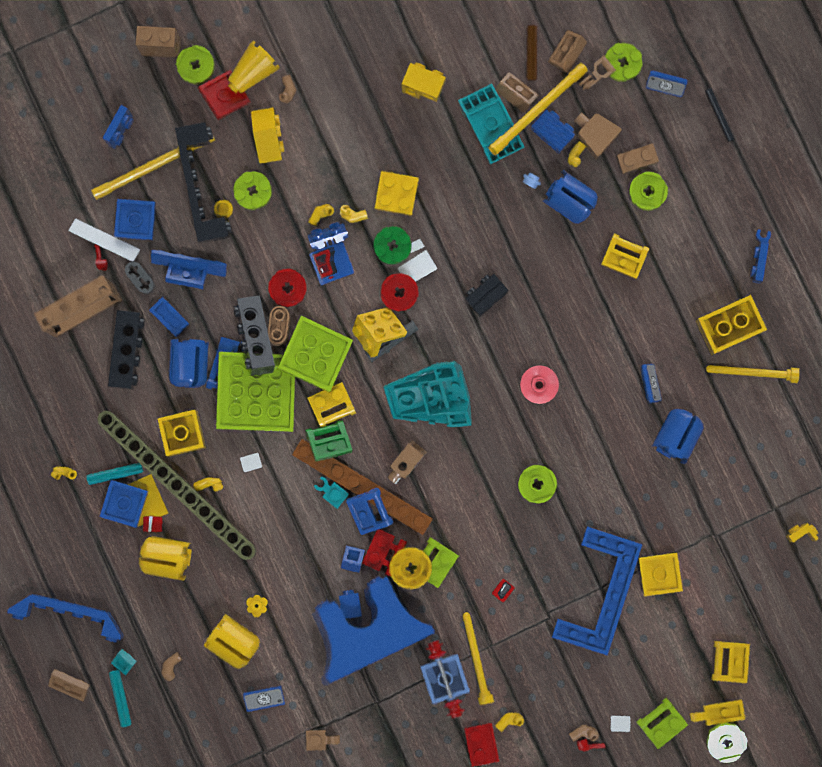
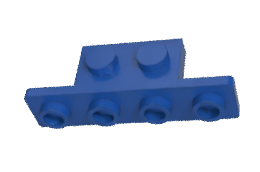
M163 250L151 251V263L169 266L165 278L167 283L203 289L207 274L226 277L227 264L220 261L173 254Z

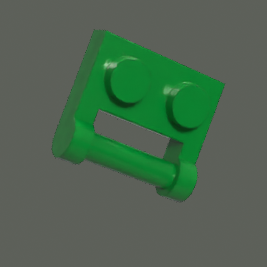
M342 420L336 421V424L313 430L312 428L305 429L306 438L315 462L352 453V447ZM339 432V435L315 440L316 436Z

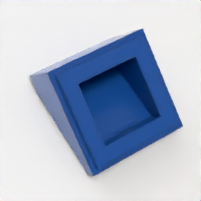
M346 545L341 568L359 573L365 550Z

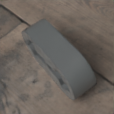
M128 263L125 267V273L142 294L152 293L155 283L139 263ZM132 266L134 268L138 267L137 272L140 275L138 278L133 273L130 275V268ZM142 278L145 282L150 281V288L148 290L145 288L141 289L143 284L140 282V280Z

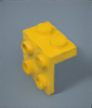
M388 307L357 315L352 329L354 336L359 340L363 349L367 351L371 358L378 356L382 343L405 337L407 334L404 326Z

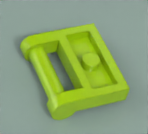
M429 537L427 540L428 544L423 552L429 556L434 547L439 549V552L432 561V573L428 582L439 588L459 555ZM411 565L409 570L414 572V570L417 569V566Z
M667 698L663 699V703L646 717L636 721L657 749L661 748L688 726ZM668 709L671 712L651 729L647 727L649 723Z

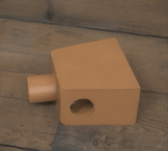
M583 113L575 119V122L582 128L577 136L595 159L607 149L622 131L620 127L597 113L591 119L587 118Z
M412 440L390 466L393 470L388 475V479L394 484H397L402 477L406 479L427 454V451ZM402 462H405L407 464L406 468L402 467Z

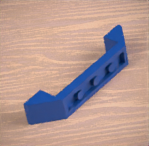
M37 594L28 596L10 607L7 613L12 614V618L23 620L24 617H30L32 605L35 603L34 607L46 609V606L54 608V612L62 614L65 611L72 612L74 617L83 618L86 615L91 617L90 620L102 623V620H105L101 634L106 636L105 640L117 642V639L121 640L124 636L108 611Z

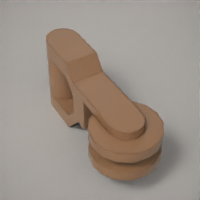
M602 56L594 63V71L592 72L597 79L590 80L592 76L589 75L579 85L580 87L584 85L583 90L590 89L602 78L611 76L616 69L605 56ZM600 64L607 70V73L604 75L598 72Z

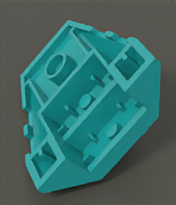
M455 361L433 364L384 386L393 419L412 422L422 420L428 421L429 424L433 425L435 423L447 424V427L472 425L470 395L462 367Z

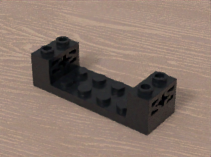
M205 122L176 127L175 132L197 241L201 244L230 238L229 234L232 233L231 224L229 221H226L225 217L203 221V219H206L204 207H200L199 200H202V195L199 187L196 188L195 184L198 181L197 171L195 168L192 169L191 164L195 161L193 151L190 148L211 145L210 140L213 139L212 129Z

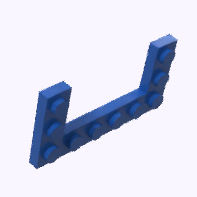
M586 527L581 545L616 556L615 567L595 630L557 619L552 638L608 656L642 544Z

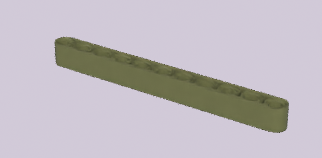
M103 411L99 414V425L240 558L249 560L255 557L257 552L255 545L121 419L110 411ZM106 415H111L112 422L109 425H105L103 422V418ZM120 428L126 430V435L123 438L117 436V431ZM134 441H138L140 448L134 452L131 449V444ZM148 454H152L154 461L148 465L145 462V457ZM162 467L168 469V474L164 478L159 476V470ZM176 480H180L182 483V488L179 491L173 489V483ZM190 493L196 496V501L193 504H189L186 499ZM204 506L210 509V514L207 517H203L200 513L201 508ZM218 519L224 522L222 530H217L214 526L215 521ZM232 532L238 535V541L234 544L228 539L229 534ZM247 545L252 548V554L249 557L244 556L242 553V549Z

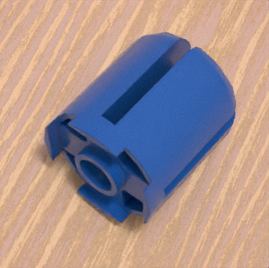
M563 170L561 172L563 176L559 180H554L546 192L547 200L544 199L542 201L573 223H581L591 214L590 210L595 208L598 196L591 188Z
M178 339L170 340L169 381L176 387L198 388L205 385L207 381L209 342L192 339L182 340V342H178Z
M673 409L668 413L652 447H657L656 451L662 455L675 459L677 457L681 459L680 463L686 464L704 430V424L696 415L692 416V413L686 410Z

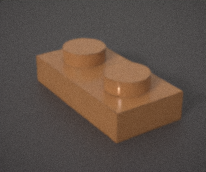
M653 144L616 156L622 174L659 162Z
M54 669L48 686L84 702L90 684Z

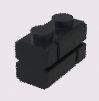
M487 274L480 280L481 285L477 289L472 287L465 294L467 296L465 302L479 317L509 292L495 274L491 276Z

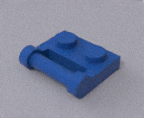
M374 488L369 492L348 498L346 501L361 535L393 524V520L388 515L380 497L381 492L379 488ZM368 500H374L382 520H376Z

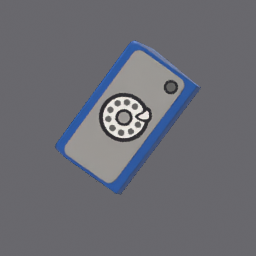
M650 71L646 88L682 97L688 80Z
M644 364L640 366L647 403L660 402L662 399L654 364Z
M282 685L243 693L247 712L285 705Z

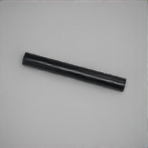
M712 88L705 90L727 141L735 140Z

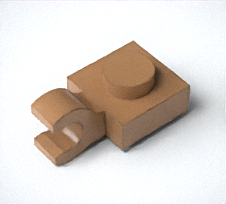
M306 730V750H326V744L336 745L340 743V735L326 736V730Z

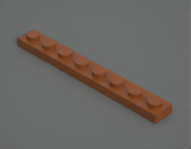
M301 439L292 454L297 459L356 495L379 488L381 492L380 497L387 513L422 535L433 520L428 515L334 458L315 462L309 443ZM373 499L368 500L369 503H371V504H373L374 506H376V504H375V502H374Z

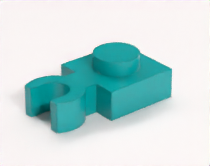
M321 476L320 479L324 481V486L318 487L315 484V489L324 491L323 498L338 509L349 493L335 482L331 486L328 485V480Z

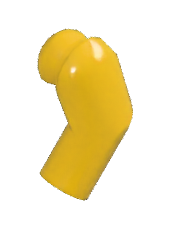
M578 141L568 156L567 162L573 167H578L581 163L578 157L586 148L582 142Z
M329 204L317 206L308 223L317 226L320 218L333 215L334 208Z
M343 205L340 208L341 217L350 223L368 219L366 210L355 212L348 205Z
M56 466L51 472V477L59 480L61 475L69 479H75L77 472L68 467Z
M206 477L193 484L196 491L210 486L213 487L215 492L223 489L222 480L219 478Z
M506 713L495 727L502 732L508 725L522 726L524 719L519 713Z

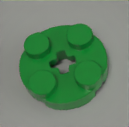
M399 227L383 228L374 239L375 254L380 261L388 265H397L405 261L412 250L410 236ZM396 241L398 248L390 251V247L387 246L388 243Z

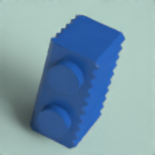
M546 109L531 126V130L554 151L560 154L574 138V129L569 124L560 122V117L554 111L549 112Z

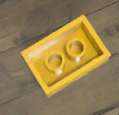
M751 295L696 320V324L711 356L767 330Z

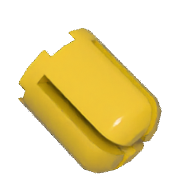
M155 536L148 537L140 550L142 557L139 558V566L141 571L148 575L184 581L186 576L183 573L187 566L190 565L192 549H188L191 543Z
M225 614L203 646L234 668L240 669L248 664L259 648V638Z

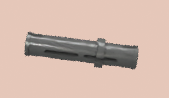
M411 320L404 326L407 331L405 337L382 343L378 356L371 358L366 352L365 354L371 363L383 354H388L390 349L418 331L419 329L416 324Z

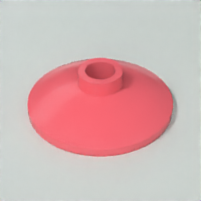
M538 365L529 368L523 374L520 387L522 394L527 400L532 403L543 404L555 397L558 392L559 381L553 370L546 366ZM537 382L543 384L541 389L536 388Z

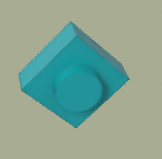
M121 649L111 664L126 676L137 661Z

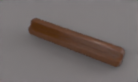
M528 25L527 81H536L537 26Z

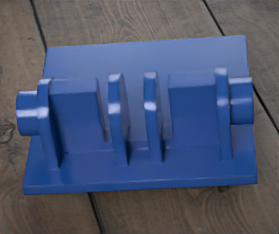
M339 222L329 225V228L323 230L321 228L311 231V234H308L312 249L316 248V250L325 247L324 241L329 246L327 241L329 239L334 244L333 238L338 243L345 241V238L348 237L344 223L340 224Z

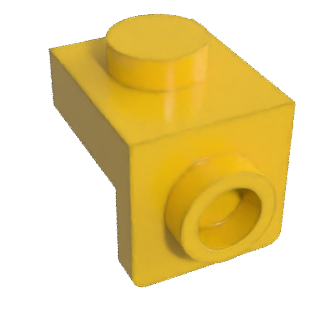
M804 523L800 527L798 524L788 530L790 534L786 536L790 543H794L805 534H808L812 541L819 539L816 528L808 523Z

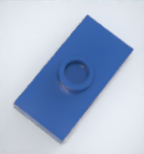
M163 297L149 310L176 338L190 325Z

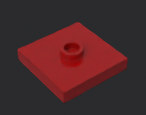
M231 70L198 87L199 92L217 120L250 103V99L245 91L243 93L239 91L235 93L229 88L230 82L228 79L232 74Z

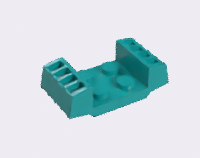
M493 84L458 100L459 107L464 117H467L489 165L524 148L519 134L497 155L492 154L488 148L514 125Z

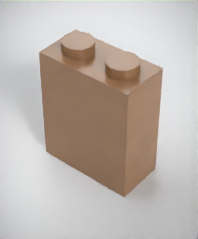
M137 26L136 46L142 56L178 57L181 39L176 28Z

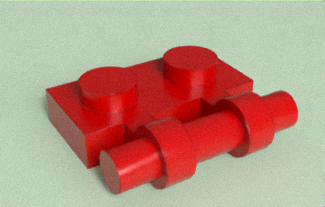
M378 529L362 564L377 571H380L382 565L388 567L385 574L392 577L390 573L391 561L385 558L389 549L395 551L393 557L400 550L405 549L407 541L400 539L397 546L393 544L394 535Z

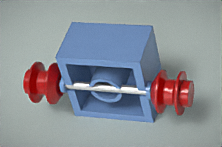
M439 640L428 643V647L425 648V650H430L431 653L428 658L435 659V661L423 664L420 667L432 704L448 699L449 702L444 705V708L449 709L447 716L451 715L453 719L462 716V711H465V709L460 708V704L463 701L455 697L470 691L458 654L442 658L446 651L441 649L444 643H439Z

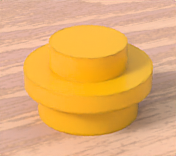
M220 200L215 204L214 213L218 218L225 217L227 219L232 215L233 207L229 201Z

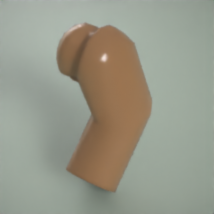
M286 75L282 77L285 89L279 95V99L281 102L289 103L296 93V88L291 76Z
M178 652L163 662L161 674L167 681H172L175 678L174 666L183 660Z
M582 725L569 733L573 742L581 737L590 739V741H596L599 737L598 731L594 727Z

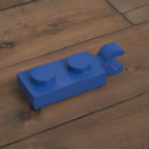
M760 229L755 234L759 245L754 249L753 258H756L755 266L752 265L750 273L754 283L763 282L769 246L768 241L771 237L770 231L766 233L765 238L760 236Z

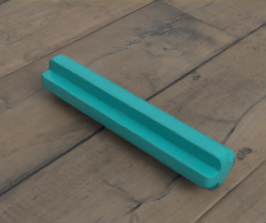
M140 463L89 474L87 475V482L89 485L139 474L143 472V466Z
M119 670L109 672L119 721L121 727H128L132 723Z

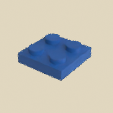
M122 105L119 107L103 136V140L107 145L114 149L122 143L124 139L123 133L133 123V115L128 108Z
M117 199L114 237L153 240L156 202Z
M111 480L99 517L137 528L149 491Z

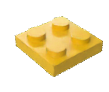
M381 171L374 209L412 216L419 178Z
M677 553L638 558L644 596L683 591Z

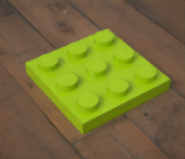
M301 316L277 369L330 392L353 340Z

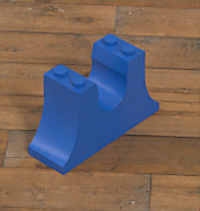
M379 576L367 583L368 587L364 589L365 600L372 613L371 623L367 628L359 629L349 625L344 618L343 611L335 601L330 604L328 601H325L315 608L316 611L312 616L321 633L326 650V666L321 678L324 686L435 633L431 625L416 620L403 608L387 577L381 579Z

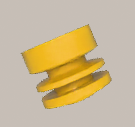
M405 548L393 557L390 564V573L393 580L399 586L414 589L423 586L429 580L432 573V563L429 556L423 551L416 548ZM409 563H412L413 565L417 566V569L414 570V574H411V571L406 570V568L409 567Z

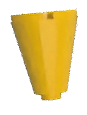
M255 41L249 44L228 79L230 82L228 86L235 93L238 91L243 93L280 68L279 65L276 67L273 65L275 60L260 45L258 47L254 46Z

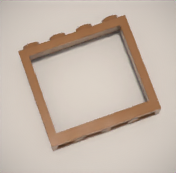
M102 275L34 315L43 331L57 338L121 302L122 298L114 284ZM109 296H112L116 300L111 301ZM59 325L61 331L56 333L54 328Z

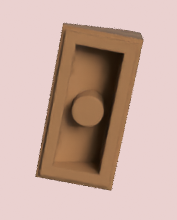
M567 30L548 62L563 72L569 73L587 41L583 36Z
M510 72L499 82L495 89L498 94L523 113L529 109L539 96Z

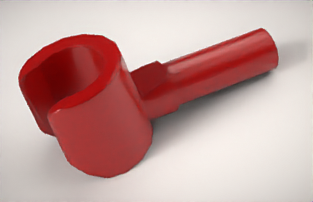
M95 244L96 267L98 270H107V259H101L100 246Z
M587 739L577 741L578 749L581 751L605 748L604 743L588 744Z

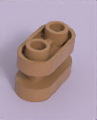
M282 306L274 307L270 312L268 335L270 342L275 346H283L287 342L291 317L288 310Z

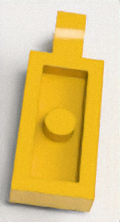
M742 700L703 705V712L690 713L691 721L705 720L707 726L745 720Z

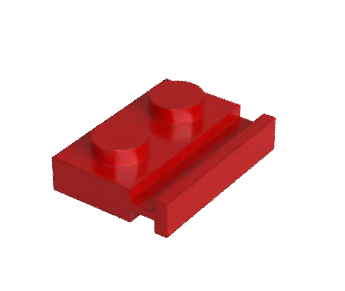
M492 722L464 728L472 767L500 762Z

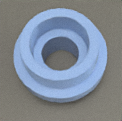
M532 173L524 174L522 182L534 189L538 185L540 186L541 182L538 181V176Z

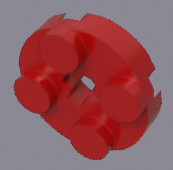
M282 269L272 277L268 290L276 304L282 307H294L304 300L307 284L303 276L297 271ZM285 283H289L290 286H293V289L290 290V293H286L285 290H282V287L286 286Z
M402 273L392 274L382 283L381 299L389 309L398 312L406 311L417 302L419 297L418 285L409 275ZM397 287L399 289L404 288L405 291L403 292V297L395 296V289Z

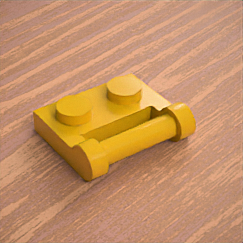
M614 233L601 265L637 279L649 247H641L619 238V235ZM615 245L640 254L639 259L614 249Z
M343 382L333 386L330 392L323 390L308 397L320 427H325L327 424L351 414L352 416L356 414ZM346 403L347 408L324 418L322 417V412Z
M714 641L716 650L712 680L747 683L750 644ZM723 648H729L727 675H722Z

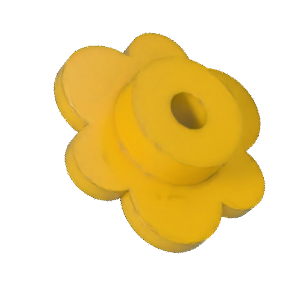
M255 595L254 598H248L246 604L249 606L247 611L252 613L254 617L261 616L262 613L267 611L265 607L268 604L267 599L261 598L259 595Z

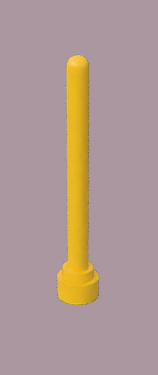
M714 365L706 367L708 373L784 378L790 383H798L799 368L780 371Z
M465 612L463 620L480 689L478 702L479 705L494 702L493 694L487 689L471 616L468 612Z

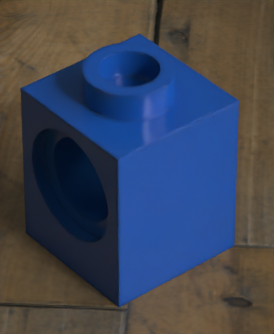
M354 590L342 591L343 595L339 596V601L344 618L362 616L359 593H354Z

